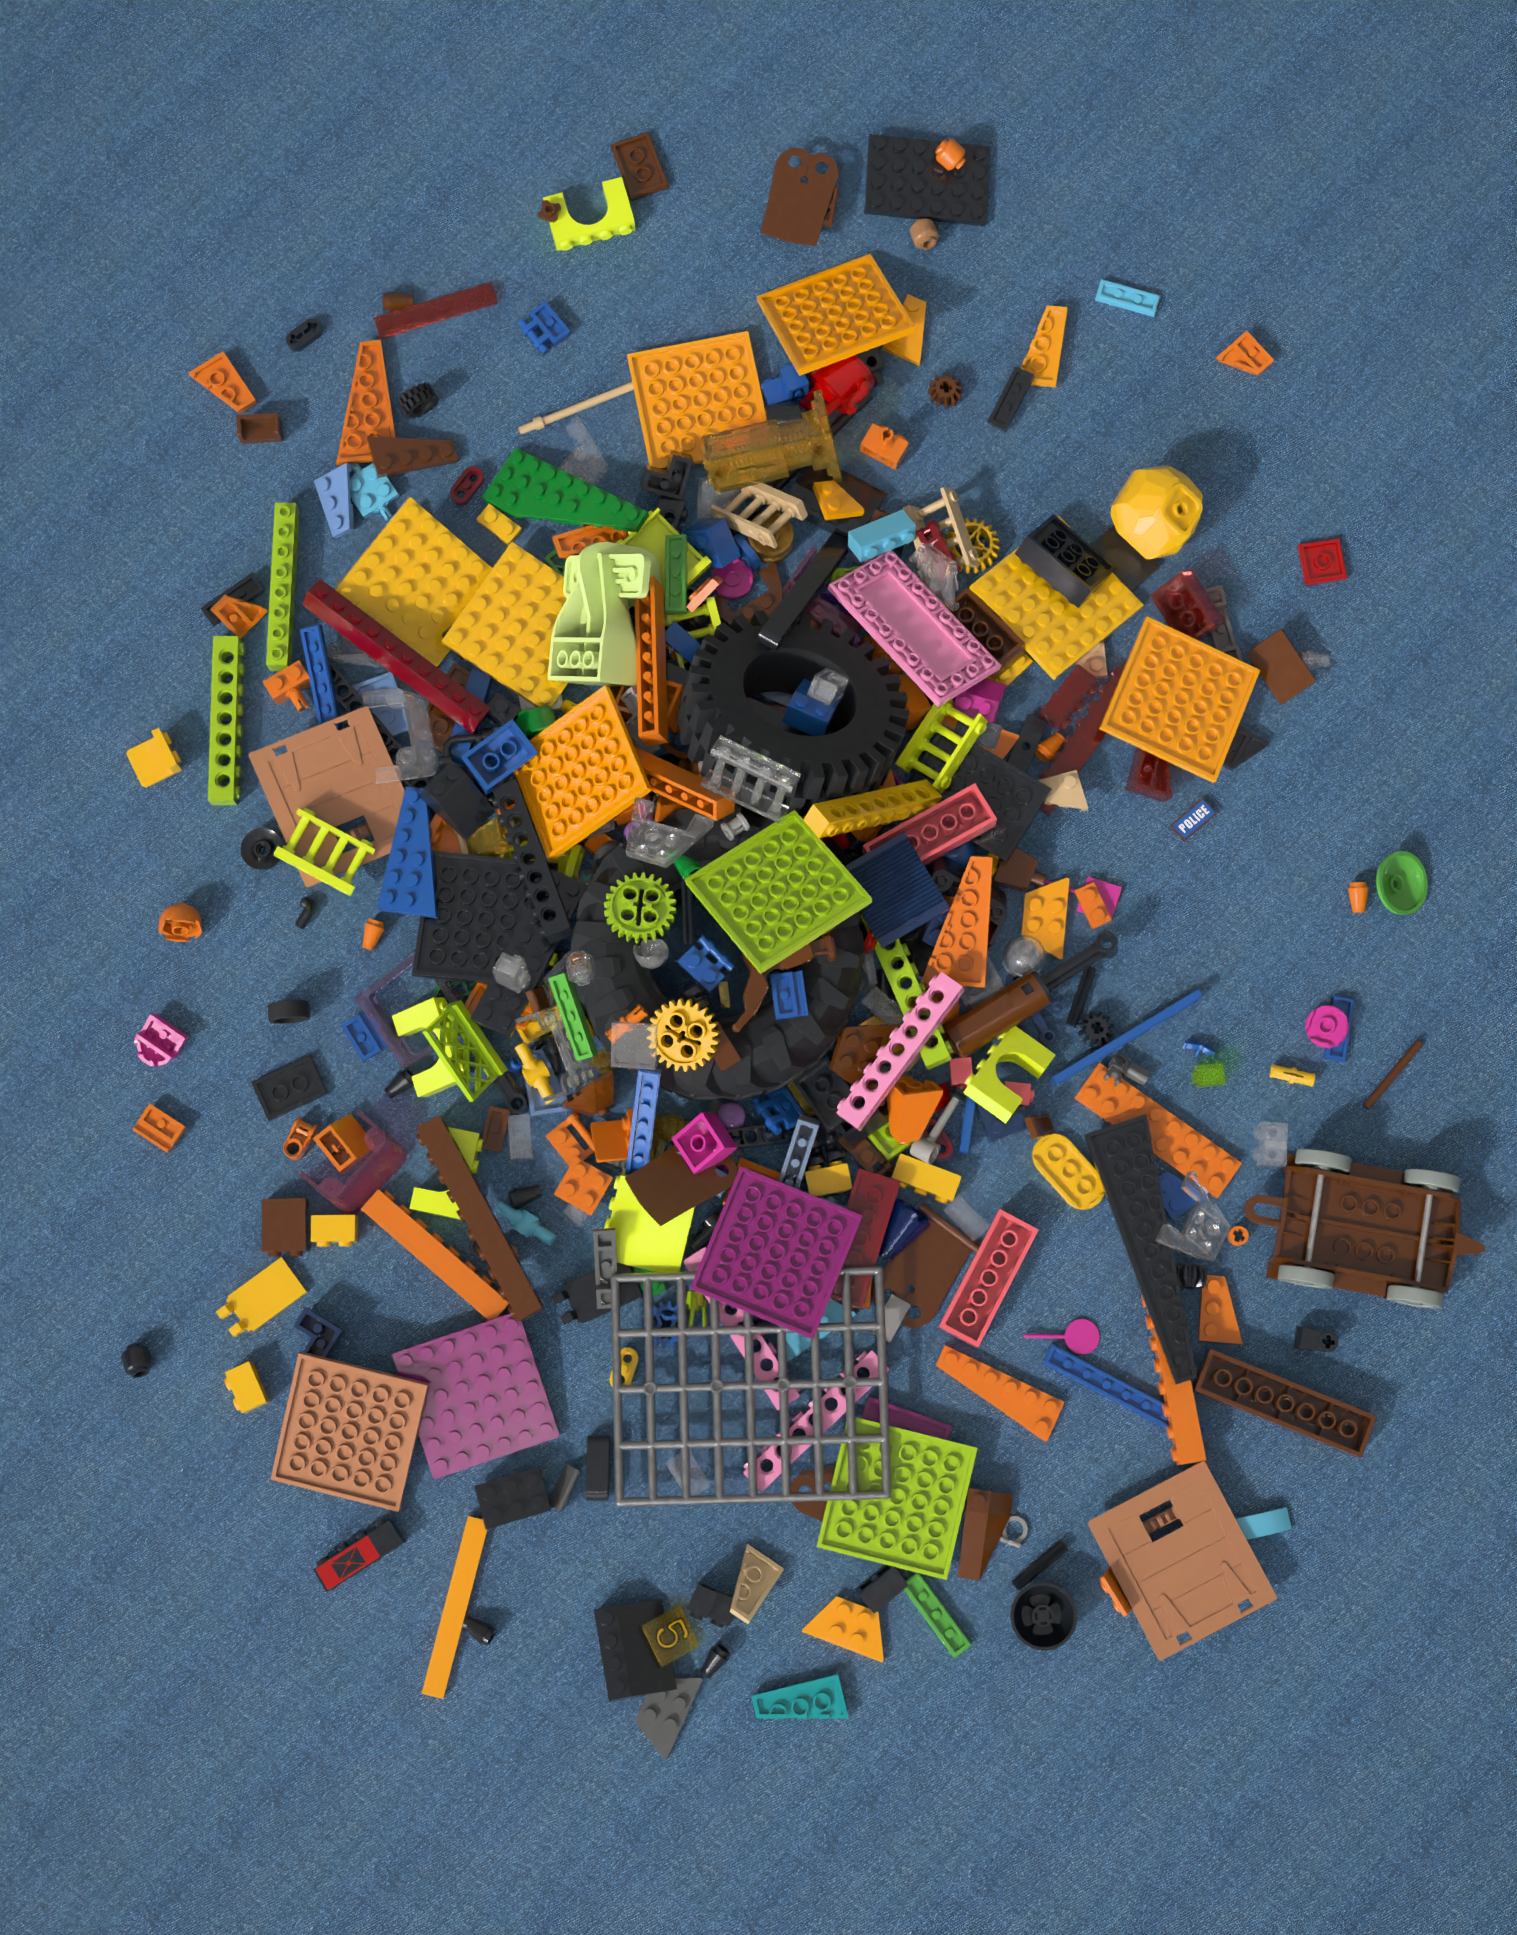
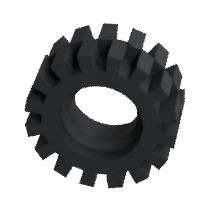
M420 383L417 387L413 386L411 390H406V394L403 393L401 398L398 399V404L408 419H415L416 416L421 417L423 413L425 415L438 402V397L429 383Z

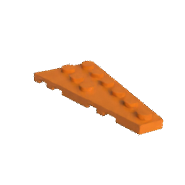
M381 340L360 342L336 466L345 463L373 462L367 443V436L396 438Z
M970 857L921 982L929 984L935 975L939 976L943 972L961 986L986 987L994 857Z

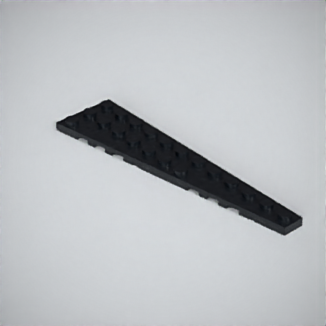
M1147 1114L1085 1134L1084 1137L1174 1384L1177 1385L1197 1378L1189 1341L1180 1286L1178 1284L1177 1270L1159 1185Z

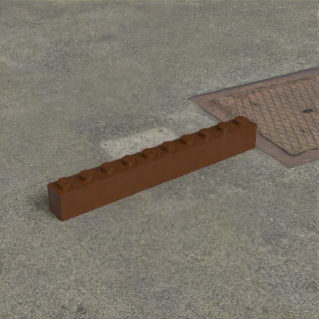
M438 1115L416 1127L418 1131L416 1137L421 1146L425 1145L429 1152L426 1156L432 1165L435 1164L439 1170L436 1173L442 1184L446 1183L449 1189L446 1193L452 1203L456 1202L459 1208L456 1212L462 1222L466 1221L470 1228L467 1230L470 1239L478 1243L480 1248L477 1249V1252L483 1261L487 1260L490 1266L487 1269L493 1280L497 1279L500 1285L498 1291L503 1300H508L510 1304L508 1310L513 1319L517 1318L518 1321L522 1322L545 1309L443 1117Z

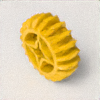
M976 517L973 519V522L965 518V525L968 532H974L970 535L972 543L975 539V546L973 548L977 551L978 556L982 555V557L978 558L979 567L977 568L966 566V563L960 566L961 570L966 568L967 574H969L970 569H973L976 574L978 573V568L985 571L986 565L992 566V560L997 559L998 555L996 553L1000 550V547L997 546L999 539L995 538L997 532H990L992 526L990 524L985 527L984 520L980 524L977 523ZM953 525L950 527L951 532H946L945 536L948 538L945 539L946 541L956 536ZM980 535L986 540L988 548L984 547V544L979 541ZM955 546L950 548L955 558L961 556Z

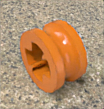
M1235 1226L1229 1230L1227 1237L1232 1245L1240 1246L1248 1241L1249 1233L1244 1227ZM1240 1230L1242 1232L1241 1236L1243 1237V1240L1241 1241L1239 1239L1235 1241V1235H1233V1232H1238Z

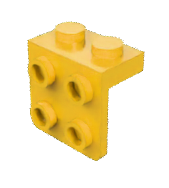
M160 728L151 731L154 738L129 749L126 753L144 788L182 771L179 765L181 759L177 751H172L170 746L172 744L170 736L167 732L163 733Z

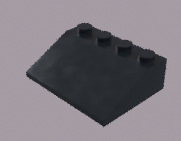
M817 456L811 459L788 493L803 501L808 514L805 520L831 534L836 532L848 538L849 531L869 523L875 510H879L887 496V493ZM834 480L864 508L863 516L825 520L813 491L814 483Z
M1054 514L1031 532L1014 553L1023 563L1031 567L1039 577L1045 579L1054 590L1059 591L1077 608L1084 604L1117 569Z
M662 1599L594 1609L610 1702L677 1690L670 1649H662L656 1642L657 1629L664 1627L665 1632L661 1635V1641L669 1644Z

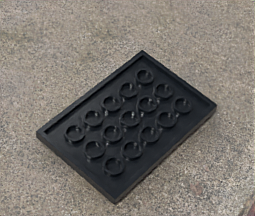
M869 134L864 214L909 219L927 218L937 222L985 226L987 221L990 147L960 144L965 149L963 158L966 160L959 169L955 167L948 171L936 160L935 150L941 141Z
M943 724V726L963 737L961 734L957 733L956 731L952 730L951 728ZM939 733L931 743L950 755L958 746V744ZM974 743L953 775L949 787L940 793L942 796L940 802L975 783L997 818L995 827L970 841L1003 861L1008 862L1052 792V788ZM927 751L920 761L938 773L941 772L946 762ZM915 769L907 783L927 779L932 785L935 780Z

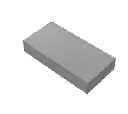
M891 1294L885 1305L886 1342L889 1344L910 1307L909 1303ZM872 1330L870 1332L873 1335L877 1336V1330Z

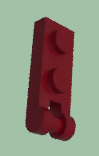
M932 519L928 522V526L920 528L916 531V534L941 580L946 581L959 572L961 567L940 530V525L936 520Z

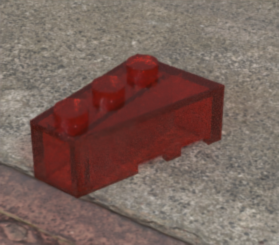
M1078 664L1064 680L1057 692L1053 693L1045 707L1042 706L1038 717L1047 721V724L1057 732L1061 728L1065 730L1072 722L1070 718L1074 712L1079 713L1086 704L1083 702L1088 695L1092 697L1099 688L1096 685L1098 679Z
M1136 747L1125 790L1162 802L1168 801L1172 798L1169 762Z

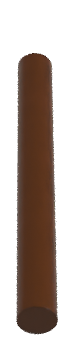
M1416 1040L1362 1104L1367 1110L1371 1109L1421 1049L1423 1044L1420 1041Z
M922 1203L918 1211L972 1251L977 1252L980 1246L978 1243Z

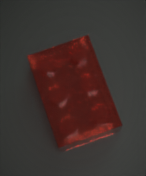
M1193 570L1180 572L1150 595L1169 627L1198 641L1225 623Z

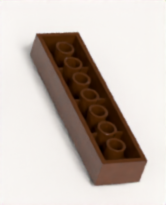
M1206 1349L1197 1372V1378H1195L1192 1386L1193 1392L1356 1458H1362L1377 1417L1212 1349Z

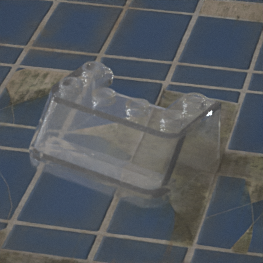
M557 1003L515 1019L517 1024L537 1017L538 1023L544 1031L552 1030L566 1072L560 1078L562 1090L543 1097L544 1102L570 1095L581 1090L594 1080L588 1058L580 1061L576 1060Z

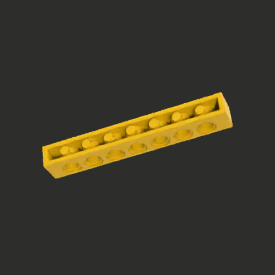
M926 779L866 792L860 795L857 794L812 805L803 820L818 838L832 837L836 834L862 830L863 828L875 827L879 824L914 817L938 804L942 796Z

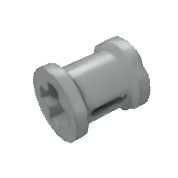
M740 812L736 814L734 819L721 824L724 834L730 841L734 840V836L750 829L747 820Z

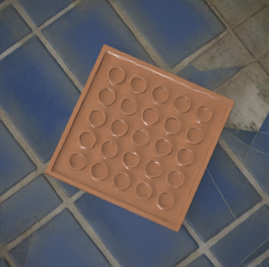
M300 1351L297 1357L270 1480L399 1512L429 1383Z

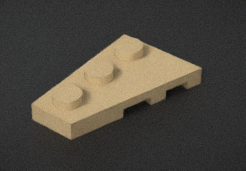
M749 1544L745 1548L729 1611L747 1624H749L784 1570L783 1567Z

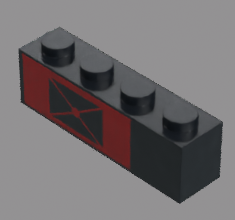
M384 1518L373 1525L375 1530L369 1534L366 1531L355 1537L356 1542L350 1546L345 1543L335 1550L337 1554L329 1558L327 1555L316 1562L318 1566L313 1570L326 1592L336 1588L406 1543L393 1520L386 1521Z

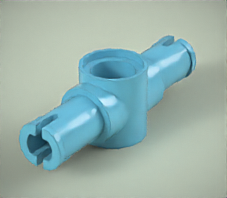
M502 1201L495 1209L497 1214L510 1221L514 1230L527 1238L529 1236L532 1238L536 1237L551 1246L557 1236L541 1226L539 1218L524 1209L522 1211L520 1209L516 1210Z

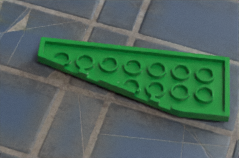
M516 447L481 497L484 502L516 518L530 517L533 520L541 521V519H546L556 523L580 526L587 524L597 528H602V526L612 527L614 530L639 532L649 517L647 511Z

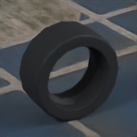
M283 1000L267 1005L270 1023L290 1024L310 1019L309 1002L306 1000Z

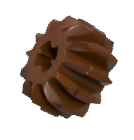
M945 372L942 378L936 375L935 381H930L929 386L931 388L928 389V395H931V402L937 401V408L944 404L946 410L948 404L954 407L956 401L961 400L962 396L960 394L963 393V388L960 387V379L954 381V374L949 378Z

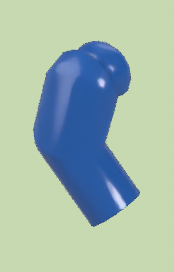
M498 1054L508 1069L505 1073H517L521 1070L522 1062L520 1059L514 1058L513 1060L505 1061Z

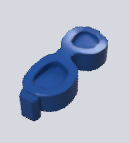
M1195 1039L1185 1041L1182 1049L1196 1050L1195 1057H1199L1201 1051L1211 1056L1212 1059L1215 1055V1050L1211 1045L1207 1043L1202 1044Z

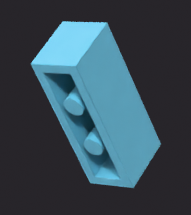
M900 510L849 531L848 547L858 560L863 562L914 541L916 525L904 510Z

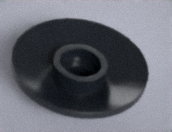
M267 828L252 830L242 841V858L253 869H270L281 860L274 856V852L278 846L283 848V842L280 836L273 830ZM263 847L267 848V852L265 854L260 853V850Z

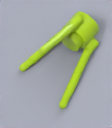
M688 1291L686 1297V1307L690 1310L688 1327H693L695 1311H700V1307L702 1309L703 1327L708 1326L707 1300H704L703 1294Z

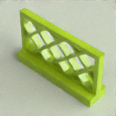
M459 1000L447 1004L443 1008V1012L423 1031V1034L469 1102H473L498 1076L503 1075L508 1069L478 1024L471 1021V1014L463 1002ZM446 1017L451 1021L452 1028L446 1027ZM434 1029H440V1040H437L432 1034ZM446 1031L452 1032V1043L446 1042ZM458 1034L463 1039L464 1045L458 1044ZM446 1046L452 1047V1057H448L445 1053ZM458 1049L464 1050V1060L457 1059ZM470 1051L475 1057V1063L469 1061ZM457 1063L463 1064V1075H460L457 1071ZM469 1066L475 1067V1078L469 1076ZM481 1068L488 1076L486 1080L481 1079ZM469 1081L475 1082L474 1093L469 1088Z

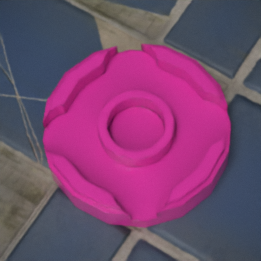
M740 559L734 560L723 568H715L712 573V579L719 575L724 580L715 591L719 595L722 594L727 600L743 598L750 592L753 586L752 570L747 568Z
M1324 1005L1310 1012L1306 1019L1305 1030L1313 1044L1320 1048L1329 1049L1337 1047L1344 1042L1349 1033V1022L1342 1010L1335 1006Z

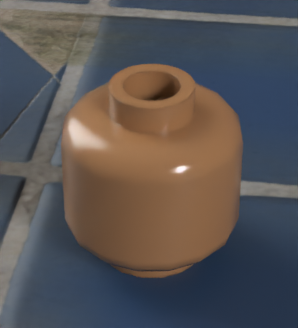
M918 219L910 227L911 238L918 249L929 250L936 245L939 234L931 219Z

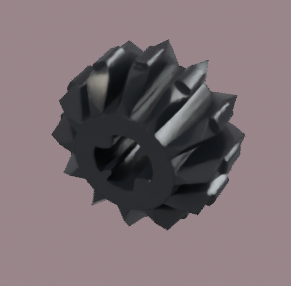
M1091 1011L1089 1013L1090 1018L1086 1015L1082 1017L1085 1023H1078V1027L1084 1029L1080 1030L1078 1035H1085L1082 1039L1083 1043L1088 1039L1090 1040L1089 1047H1093L1096 1041L1097 1046L1100 1048L1103 1044L1102 1041L1106 1044L1110 1042L1107 1036L1111 1037L1114 1035L1113 1031L1108 1030L1114 1027V1023L1107 1024L1110 1017L1106 1016L1102 1019L1103 1012L1101 1011L1097 1017L1094 1011ZM1098 1025V1030H1101V1032L1099 1031L1095 1034L1092 1028Z
M1175 1264L1180 1288L1202 1289L1206 1286L1207 1274L1204 1266Z

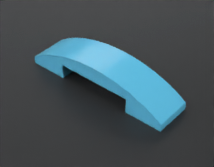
M1287 1507L1235 1518L1247 1540L1292 1529Z

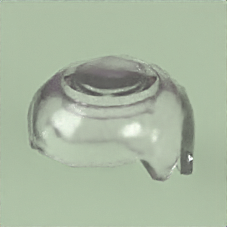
M650 939L647 943L642 940L639 947L637 945L633 946V954L642 967L654 969L661 966L667 960L669 949L668 945L661 939H656L655 941Z

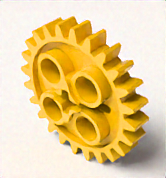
M680 998L677 1004L674 1000L669 1001V1006L665 1003L661 1006L663 1011L659 1009L655 1011L657 1017L650 1018L654 1025L647 1027L649 1031L653 1032L647 1036V1039L653 1040L649 1048H656L653 1056L660 1054V1063L664 1060L668 1061L667 1068L675 1064V1071H678L681 1066H683L684 1072H687L690 1066L693 1070H696L698 1064L701 1066L706 1064L705 1059L711 1060L713 1058L709 1052L715 1053L717 1051L713 1045L720 1043V1040L714 1038V1036L720 1034V1031L714 1030L718 1022H711L714 1014L707 1016L708 1007L701 1010V1002L693 1006L692 999L687 1000L686 1004H684L683 998ZM674 1015H679L682 1018V1025L675 1023ZM694 1025H699L702 1028V1035L694 1032ZM682 1031H685V1032H686V1033H685V1036H686L685 1039L681 1038V1037H682V1033H680V1032H682ZM665 1035H670L673 1038L672 1045L666 1043ZM685 1045H690L693 1048V1055L685 1052Z

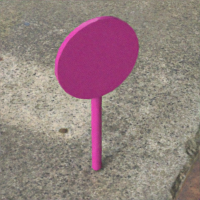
M1078 1319L1071 1322L1067 1326L1065 1334L1023 1335L1024 1338L1065 1339L1068 1348L1077 1354H1088L1099 1343L1097 1327L1086 1319Z

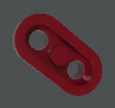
M471 466L466 468L451 487L450 496L455 504H467L482 486L484 476L478 467ZM472 477H477L476 481H470ZM459 493H464L465 496L462 497V498H459V497H458V494H459Z
M929 1120L922 1134L923 1137L929 1136L927 1128L934 1127L937 1120ZM942 1129L935 1143L943 1145L946 1150L944 1153L939 1152L936 1158L939 1160L947 1159L953 1152V1145L944 1129Z

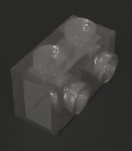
M502 952L492 970L496 983L520 994L522 988H527L531 979L527 964L524 963L525 960L518 955L510 956Z
M1261 1121L1258 1123V1127L1255 1126L1254 1139L1257 1140V1148H1254L1253 1160L1257 1161L1256 1167L1284 1168L1287 1166L1288 1123Z

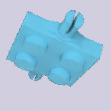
M358 463L355 464V468L351 464L355 474L350 478L352 483L350 497L362 516L366 519L374 513L381 512L385 521H389L386 513L390 519L393 515L387 507L392 501L400 497L387 476L377 478L373 463L366 468H361Z

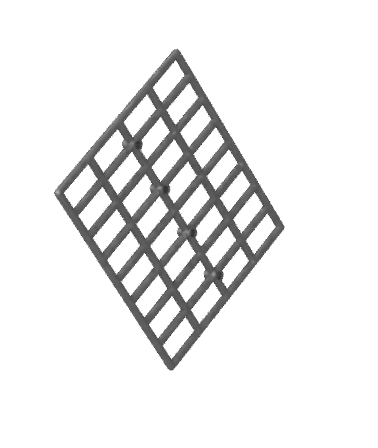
M881 1266L842 1267L839 1276H842L843 1322L819 1324L814 1339H811L812 1379L803 1380L787 1379L786 1333H795L776 1324L753 1325L752 1315L744 1311V1325L720 1326L719 1301L710 1298L711 1326L686 1327L685 1280H694L697 1271L611 1275L615 1504L618 1507L889 1499L891 1497L884 1274ZM850 1275H875L876 1321L852 1322ZM652 1281H677L678 1327L653 1328ZM619 1282H644L645 1328L620 1329ZM877 1330L878 1377L854 1378L852 1331ZM844 1331L845 1378L821 1379L819 1332ZM777 1333L779 1380L754 1381L753 1334ZM744 1334L745 1381L721 1382L720 1335ZM711 1335L712 1382L688 1383L687 1336ZM678 1336L679 1383L655 1384L654 1337ZM645 1337L646 1384L622 1385L621 1338ZM879 1386L880 1433L856 1434L854 1387ZM845 1387L847 1434L823 1435L821 1388ZM812 1388L814 1435L789 1436L788 1389ZM779 1389L780 1436L756 1437L755 1390ZM746 1390L747 1437L723 1438L721 1391ZM712 1391L714 1438L689 1439L688 1392ZM679 1392L680 1439L656 1440L655 1393ZM622 1394H646L647 1440L623 1441ZM856 1443H881L882 1490L858 1491ZM814 1444L815 1492L791 1493L790 1445ZM823 1444H847L849 1491L824 1492ZM781 1445L782 1493L758 1494L756 1446ZM747 1446L749 1494L724 1495L723 1447ZM714 1447L715 1495L691 1496L690 1448ZM681 1448L682 1496L657 1497L656 1449ZM647 1449L648 1497L624 1498L623 1450Z

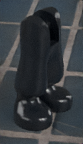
M807 1106L800 1108L805 1116L811 1117ZM821 1122L807 1167L823 1166L826 1164L821 1149L822 1146L825 1147L828 1163L840 1161L847 1157L843 1149L836 1148L837 1137L835 1132L828 1133Z

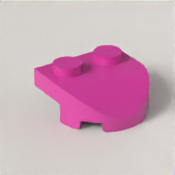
M152 1013L141 1032L136 1034L134 1044H137L139 1052L137 1055L144 1063L150 1066L164 1065L179 1055L189 1036L156 1013Z

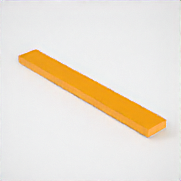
M472 1516L467 1518L422 1694L444 1699L462 1625L465 1620L488 1529L485 1530L483 1520Z

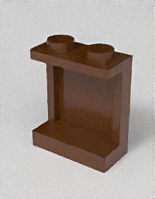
M262 1199V1252L268 1253V1257H281V1253L290 1252V1256H303V1252H309V1247H307V1208H309V1199Z

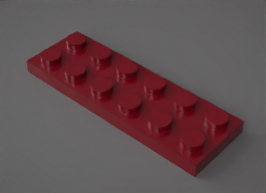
M858 1169L846 1209L863 1215L843 1267L875 1266L901 1181ZM850 1275L851 1305L862 1308L872 1275ZM839 1276L830 1298L843 1302L842 1276Z

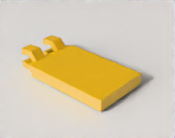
M281 1257L228 1295L226 1300L228 1304L221 1307L216 1313L220 1319L224 1320L235 1312L240 1322L228 1330L233 1337H237L245 1330L255 1332L308 1292L283 1257Z

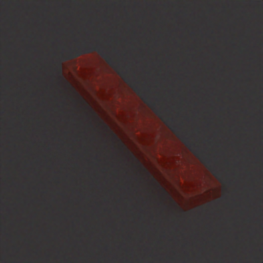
M492 282L373 318L379 337L383 339L498 304Z

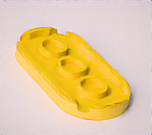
M1052 1134L1041 1137L1035 1143L1032 1150L1034 1166L1070 1206L1086 1210L1100 1203L1104 1196V1189L1097 1170L1067 1137L1060 1134Z

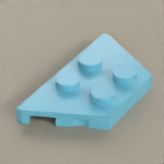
M830 1298L820 1323L843 1322V1305ZM852 1311V1317H854L856 1313ZM819 1332V1340L830 1332ZM786 1333L787 1362L811 1346V1339L798 1333Z

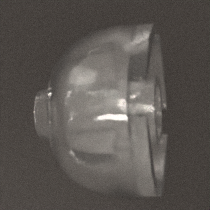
M1020 935L1014 937L1008 942L1003 952V965L1015 977L1017 975L1023 976L1032 969L1039 974L1046 961V950L1043 944L1033 936Z

